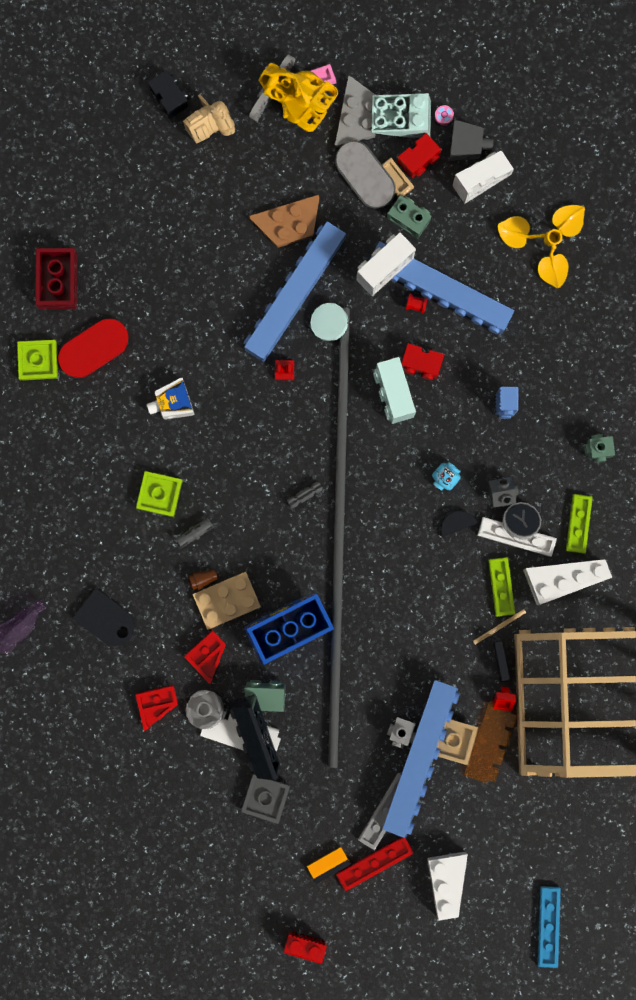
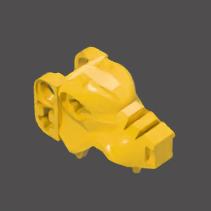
M270 63L259 78L264 94L282 103L283 117L292 123H296L308 132H313L324 119L327 109L338 95V90L328 81L324 82L311 71L305 70L294 74L285 68H279L278 65ZM325 91L330 92L333 96H328ZM312 118L313 122L308 124L307 122Z

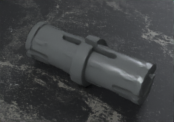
M207 517L194 527H189V530L175 539L180 547L184 548L190 542L196 539L199 540L200 536L213 529L214 526Z

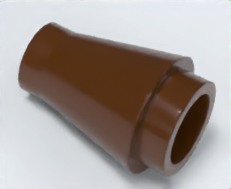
M214 569L192 572V575L188 576L192 590H200L211 582L218 580Z

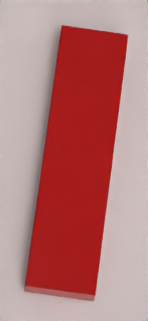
M400 837L337 872L336 875L346 892L414 854L406 838Z

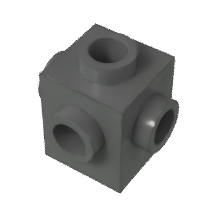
M511 477L488 481L489 495L493 508L516 504V496L519 495L517 484H513Z

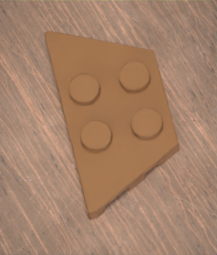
M319 195L251 215L250 220L277 248L314 236Z

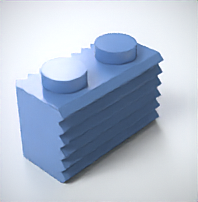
M500 387L495 394V414L500 416L501 419H510L518 411V387Z

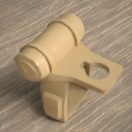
M201 94L198 95V98L203 108L195 111L183 121L186 131L196 143L209 138L210 135L217 131H220L224 136L235 133V124L229 115L227 106L222 101H217L210 106Z

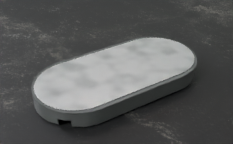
M349 141L343 144L336 154L335 161L338 171L366 206L374 209L388 206L393 201L396 192V185L392 177L366 144L360 141Z

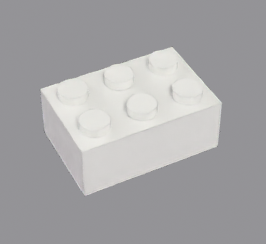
M401 233L397 236L393 234L386 241L387 245L385 247L376 249L372 254L373 257L368 262L365 260L358 266L357 281L371 296L376 294L414 259L416 248Z

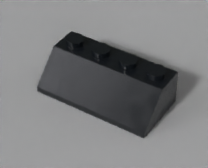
M256 694L234 700L230 708V714L233 720L236 719L238 736L242 737L244 741L243 750L245 755H249L251 772H255L258 779L277 780L281 764Z

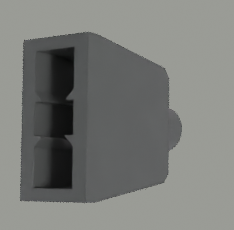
M454 120L449 160L479 159L481 150L492 151L494 139L483 138L484 128Z

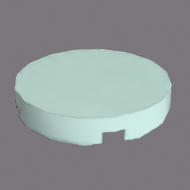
M322 304L312 314L311 329L322 340H337L347 330L348 316L344 309L337 304Z

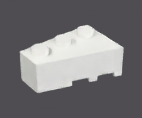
M466 852L427 858L438 920L459 917L468 856Z

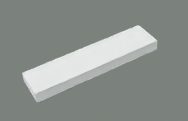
M482 517L477 536L548 557H552L557 539L540 533L526 540L513 538L506 532L502 522Z

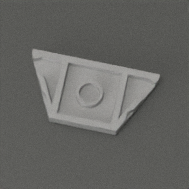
M348 76L335 147L337 148L349 141L375 138V133H372V96L375 94L350 76Z

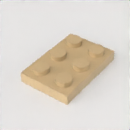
M246 572L193 594L207 630L261 608Z

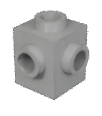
M397 717L395 725L390 724L387 733L390 736L389 740L393 741L392 745L403 749L404 746L408 747L409 743L412 744L416 735L413 732L415 723ZM399 731H404V732H405V736H404V737H400V736L398 735V732H399Z

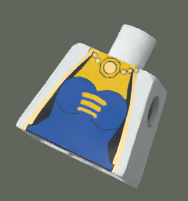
M179 378L156 390L157 401L147 403L150 415L161 411L164 419L195 415L183 378Z

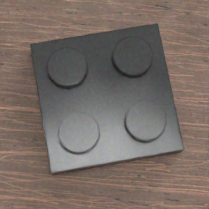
M253 774L241 812L279 824L290 785L273 780L258 779Z

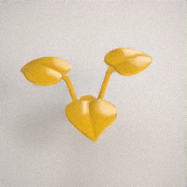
M569 205L559 208L552 217L553 225L558 228L546 234L527 235L530 231L529 223L526 219L519 216L510 217L499 223L498 233L503 242L512 248H522L525 246L526 238H544V243L551 247L550 257H544L540 260L538 274L546 283L555 288H560L568 274V262L562 254L553 256L556 245L562 241V235L573 237L581 231L585 207Z

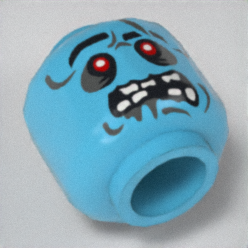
M450 462L441 463L432 474L435 480L433 484L441 491L444 488L452 490L461 479L459 474L461 471Z

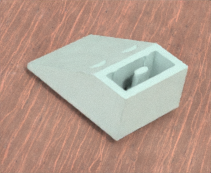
M429 93L372 96V133L408 138H421L425 133L430 136L431 100Z

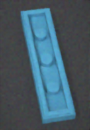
M540 886L538 967L558 968L560 887Z

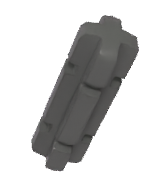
M315 482L311 487H307L297 493L295 497L289 498L287 502L291 508H295L299 505L298 503H303L313 497L315 493L321 492L323 488L319 482Z

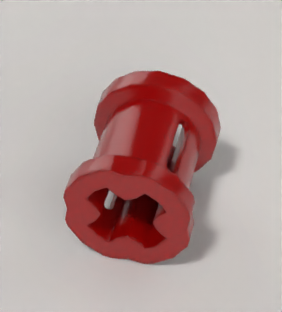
M409 293L405 310L411 309L424 314L428 298L414 297Z

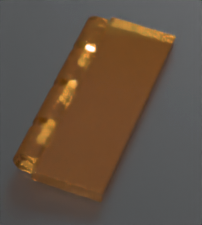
M489 702L464 774L465 776L487 783V780L496 781L499 769L492 767L493 763L501 765L505 750L500 749L499 745L507 747L512 732L505 730V727L514 728L517 715L510 713L511 711L492 709V702Z

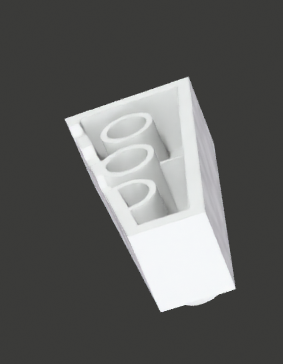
M605 559L523 569L536 605L612 578Z

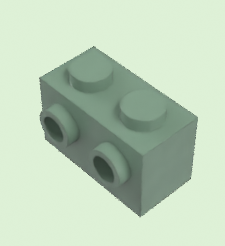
M401 195L387 214L388 220L417 239L425 230L432 217L427 209L424 207L419 208L412 199L406 196L404 198Z
M251 680L246 683L245 697L256 694L261 711H284L285 684H281L280 681L261 683L262 681Z

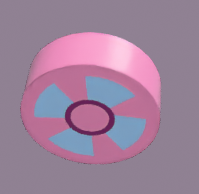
M442 105L436 109L435 120L438 124L445 126L452 122L454 112L449 106Z

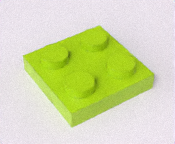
M56 340L17 342L19 380L58 379Z
M145 471L136 509L174 517L183 480Z

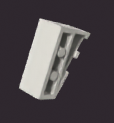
M502 151L493 152L486 159L476 162L471 167L457 173L452 186L465 204L512 175L514 169Z

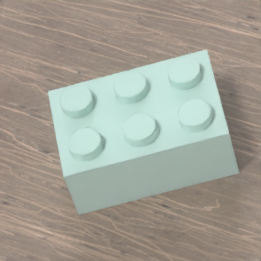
M397 357L377 363L373 375L376 384L379 383L381 387L379 391L380 399L386 403L384 411L387 420H391V423L394 424L414 418L416 410L400 358Z

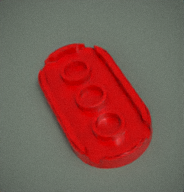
M104 319L67 342L61 348L58 356L61 369L71 377L83 378L124 352L128 343L129 335L125 326L115 319Z

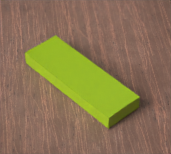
M577 494L572 496L566 551L586 553L592 496Z
M508 557L489 559L495 616L515 615Z

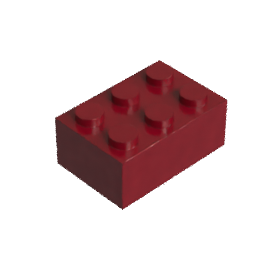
M36 248L35 305L39 310L77 309L78 254L75 248Z

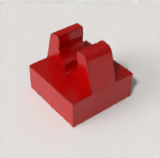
M275 360V380H294V360Z
M501 687V692H497L494 697L492 709L512 712L516 702V694H510L509 687Z

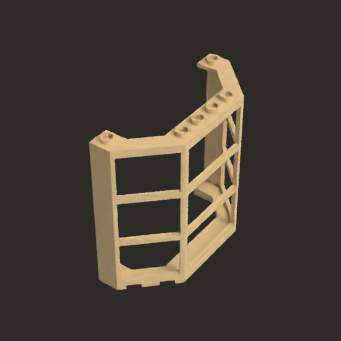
M623 627V631H615V628H603V632H596L595 628H583L584 632H576V628L564 629V633L531 634V630H519V634H514L519 775L552 777V773H555V776L564 778L636 776V765L570 766L569 728L636 726V720L569 722L567 684L636 682V676L567 677L566 640L636 638L635 627ZM559 640L560 678H523L522 641ZM524 684H560L562 722L525 721ZM525 727L562 728L563 766L526 765Z

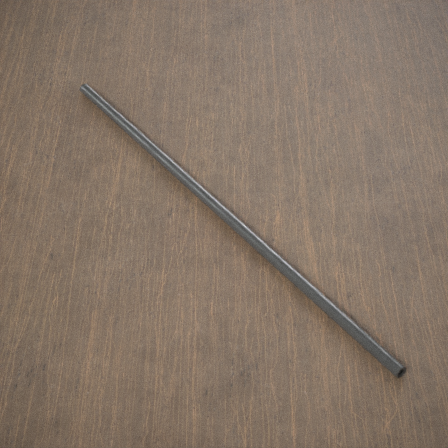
M343 308L348 316V327L344 335L340 337L332 597V625L334 629L331 634L329 768H338L349 308Z

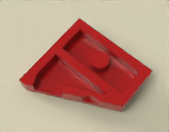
M212 630L184 657L210 684L226 644Z
M174 685L136 693L144 731L148 730L150 726L178 705Z

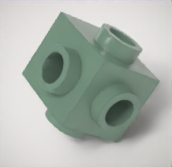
M593 435L591 436L592 439H589L587 444L584 445L585 455L589 456V460H595V463L605 462L606 458L615 456L613 436Z

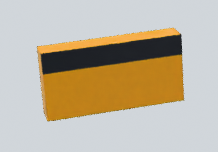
M339 847L307 865V868L317 884L351 864L342 847Z

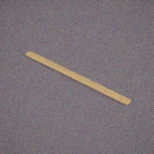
M521 610L473 641L476 645L526 613L525 610Z

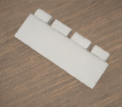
M224 711L218 725L210 729H202L200 736L243 750L244 741L242 737L238 736L236 719L233 720L231 714L228 720L224 719L226 711ZM267 725L277 752L281 740L278 737L280 730Z

